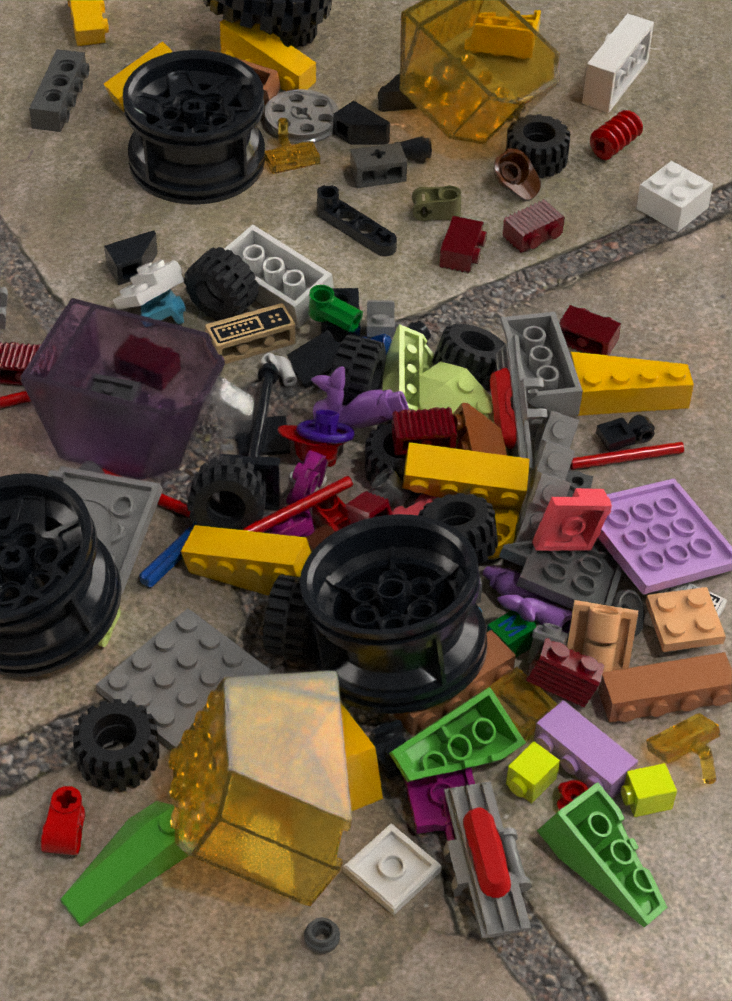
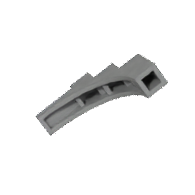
M547 409L548 419L542 420V426L538 428L536 438H534V469L532 470L528 493L514 543L533 540L551 497L567 496L571 483L565 479L575 451L570 449L580 420Z

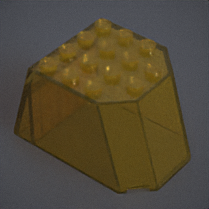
M422 0L401 13L400 91L449 139L486 144L507 131L513 121H517V118L525 117L560 82V52L505 0Z
M316 671L224 677L215 691L212 690L209 693L207 703L202 710L197 711L193 724L189 730L186 729L184 731L181 742L177 748L171 750L169 756V768L173 769L170 798L174 799V809L170 824L171 828L175 829V844L189 857L302 905L311 906L340 872L343 860L337 858L342 833L343 830L350 831L352 825L337 672Z

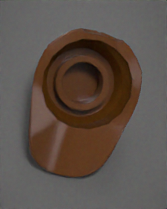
M507 149L496 157L493 167L494 175L503 188L510 189L518 197L526 201L533 199L539 193L541 188L540 178L529 158L521 150Z

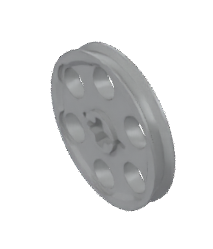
M306 89L289 90L269 100L265 107V125L272 135L281 140L298 144L314 143L324 140L333 134V113L339 109L337 104L323 93ZM293 100H300V101H302V102L294 103V102H291V101H293ZM316 105H324L325 107L319 108V107H315V106H316ZM275 110H282V111H284V112L275 113V112H273V111H275ZM321 120H330V122L325 123L321 122ZM280 125H287V126H289V127L280 128V127H278V126H280ZM303 130H311L312 132H310V133H305V132H302V131H303Z

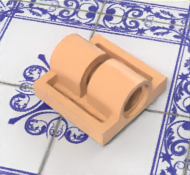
M574 600L567 643L568 649H573L574 652H579L580 655L591 656L598 663L602 662L604 665L603 672L629 668L638 610Z

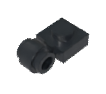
M639 414L632 417L628 424L623 417L597 425L596 434L608 452L634 445L636 440L642 443L650 441L655 435V427L648 417Z

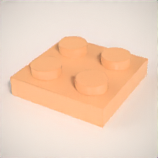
M707 587L647 595L645 603L663 652L724 644L726 635Z

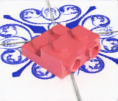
M576 488L572 497H551L532 540L535 550L591 551L596 539L600 536L607 516L611 512V501L604 489Z

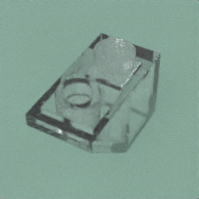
M217 377L215 389L210 390V405L216 408L213 412V425L219 428L220 439H235V437L252 438L256 415L255 398L225 378Z

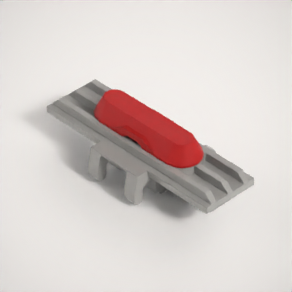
M514 335L495 354L497 371L492 373L490 377L494 423L501 428L507 456L530 459V473L534 469L531 440L536 438V432L542 426V420L548 419L547 409H528L527 401L529 402L538 394V389L544 388L543 378H523L519 336Z
M491 782L444 789L456 840L447 841L443 848L446 863L452 862L455 877L451 883L454 896H461L463 894L462 890L469 887L481 938L530 931L531 926L521 893L529 890L532 885L530 878L526 877L516 844L518 839L516 829H503Z

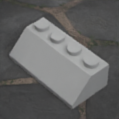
M546 312L501 317L500 322L506 341L508 342L514 335L519 336L523 378H543L544 388L538 389V394L528 403L536 408L544 407L567 416L579 415L583 390L556 313Z

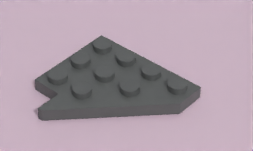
M598 538L591 551H536L532 540L503 545L499 555L501 558L523 566L516 586L573 609L574 600L611 606L623 571Z

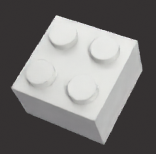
M670 161L640 184L636 209L679 232L708 209L713 183Z

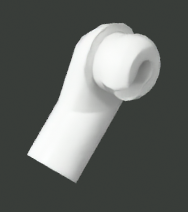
M266 353L262 357V365L272 363L277 367L284 385L293 386L297 382L295 372L287 358L272 353Z

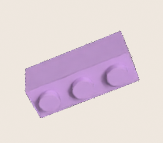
M564 700L536 723L534 742L558 758L562 768L567 773L574 774L588 788L599 782L612 799L621 791V786L625 783L627 771L637 769V759Z

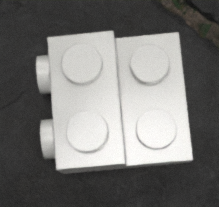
M160 260L153 264L150 262L136 269L138 274L130 278L132 285L120 290L121 296L113 299L118 310L145 304L184 282L180 265L175 260L168 263Z

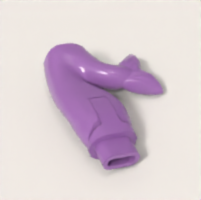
M343 366L334 370L331 376L317 375L311 379L320 389L327 392V397L317 401L313 407L314 419L317 410H333L339 413V422L350 426L352 429L375 426L392 420V413L394 411L399 412L409 409L404 393L402 391L393 392L391 389L385 391L369 390L359 394L348 405H342L344 400L343 388L345 386V368Z
M489 565L484 569L483 576L490 580V586L501 595L497 599L502 606L518 612L525 621H536L542 626L544 623H551L561 627L562 632L569 634L572 611L565 610L554 601L516 586L520 577V573L516 570L501 568L499 565Z

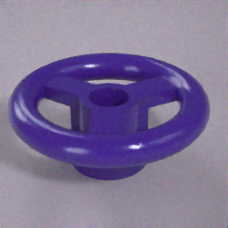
M317 410L315 419L300 422L296 428L297 433L303 438L321 443H345L352 440L355 436V432L350 426L339 422V413L333 410Z

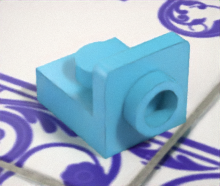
M169 289L141 305V319L148 326L172 316L178 325L184 323L183 312L185 311V304L180 296L176 297L172 290Z

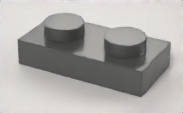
M86 371L76 395L78 401L133 412L142 389L140 382Z

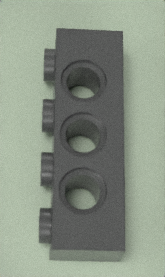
M56 49L29 108L32 129L61 132L65 122L68 123L70 110L76 105L77 94L82 92L83 81L89 76L90 66L89 63H86L85 52Z

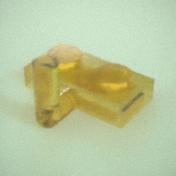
M278 119V141L281 147L265 151V161L271 173L277 174L320 164V154L314 143L309 141L291 145L288 140V119Z
M697 713L646 739L648 751L667 764L680 759L690 752L695 753L700 758L704 783L713 784L717 781L712 750L707 744L721 736L718 724L701 713Z

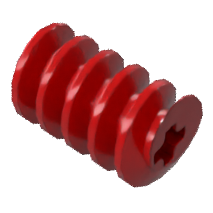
M622 110L606 121L605 124L594 130L590 136V146L595 155L602 160H609L618 151L629 145L631 141H634L637 136H640L643 132V124L640 117L630 110Z

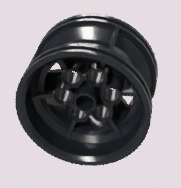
M183 50L155 57L143 63L131 73L125 82L122 95L125 118L134 130L128 143L129 168L134 180L140 187L155 197L166 201L200 205L233 198L246 191L259 179L265 166V142L261 131L257 127L264 110V90L261 79L249 65L235 57L219 52Z
M31 473L11 474L0 477V674L11 677L40 676L60 670L74 663L90 652L101 641L110 629L120 606L121 579L108 549L97 538L95 523L84 501L74 489L58 479L45 475Z
M395 514L377 516L352 523L334 532L318 544L308 556L301 572L300 588L306 614L314 625L313 653L316 668L324 686L332 694L334 693L339 700L358 709L376 713L415 712L449 700L464 690L479 674L486 660L488 641L484 617L475 603L480 589L478 561L473 546L457 529L439 520L418 515Z

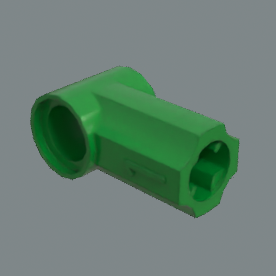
M316 285L309 292L308 315L312 320L317 322L329 321L352 333L358 328L363 317V311L336 298L331 287Z

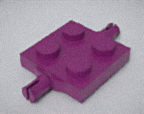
M466 768L407 782L403 776L416 834L445 831L447 841L456 840L444 789L475 784L472 769Z

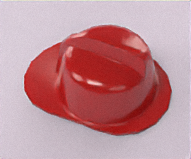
M283 425L277 429L278 433L283 437L294 441L296 455L303 462L307 453L311 450L326 456L327 466L332 467L336 463L340 445L345 444L321 443L305 439L297 433L296 425Z

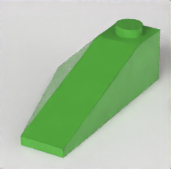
M488 687L435 721L389 754L406 781L411 782L500 761L526 742L491 687Z
M597 782L558 811L537 832L560 860L640 925L646 927L668 907L650 870L642 866L637 856L636 850L639 847L634 838L629 839L622 822L625 818L620 808Z
M155 801L125 822L63 895L61 903L79 926L82 927L197 851L195 829L175 805Z

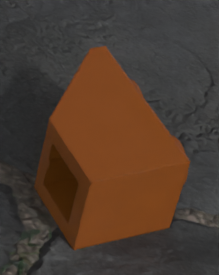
M461 403L453 413L458 440L457 449L507 456L501 428L470 404Z

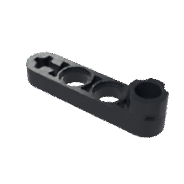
M323 185L317 189L316 213L321 219L377 255L386 257L396 252V235L340 200L339 189L336 186ZM346 217H348V218H352L353 220H351V221H343V220H341V218H346ZM366 229V230H371L372 232H371V233H361L360 231Z

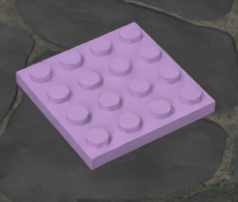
M675 479L607 494L612 507L602 526L598 539L643 595L732 571V546Z

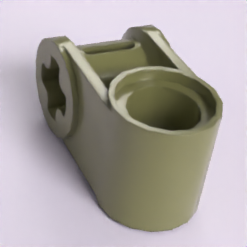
M456 186L418 187L412 192V201L415 204L412 210L413 216L419 221H451L452 216H461V190ZM422 194H425V201L422 199Z

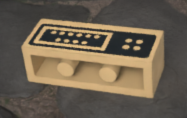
M283 303L205 324L206 345L217 366L296 344L295 323Z

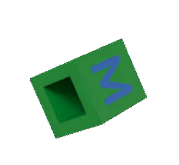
M510 610L487 625V632L492 630L518 657L531 648L533 630L537 626L534 621H525L518 612Z

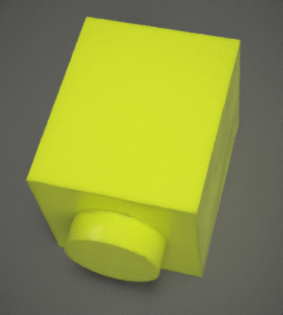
M533 741L508 766L506 785L516 796L523 797L532 804L557 779L560 760Z
M666 763L627 771L625 783L621 786V796L626 806L630 805L634 817L673 809L677 789Z

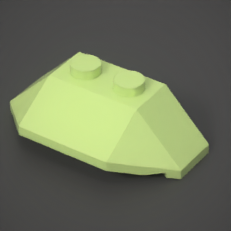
M399 324L386 355L382 390L402 391L409 410L414 409L417 411L419 409L418 378L422 373L433 367L432 359L434 353L426 345L427 340L424 334Z
M439 362L419 376L418 407L420 410H429L434 407H444L445 409L450 407L452 413H454L461 403H468L494 423L492 397L467 368Z

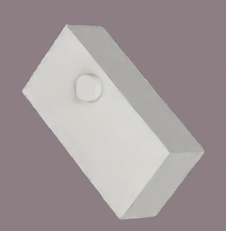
M627 13L615 30L606 36L603 45L587 63L582 104L607 113L611 111L648 63L654 22Z
M251 225L224 248L225 250H231L235 255H239L250 266V270L254 272L255 280L259 285L257 288L259 294L255 301L264 307L283 303L297 328L310 318L308 315V305L311 288L316 285H327L334 288L333 277L330 272L255 225Z

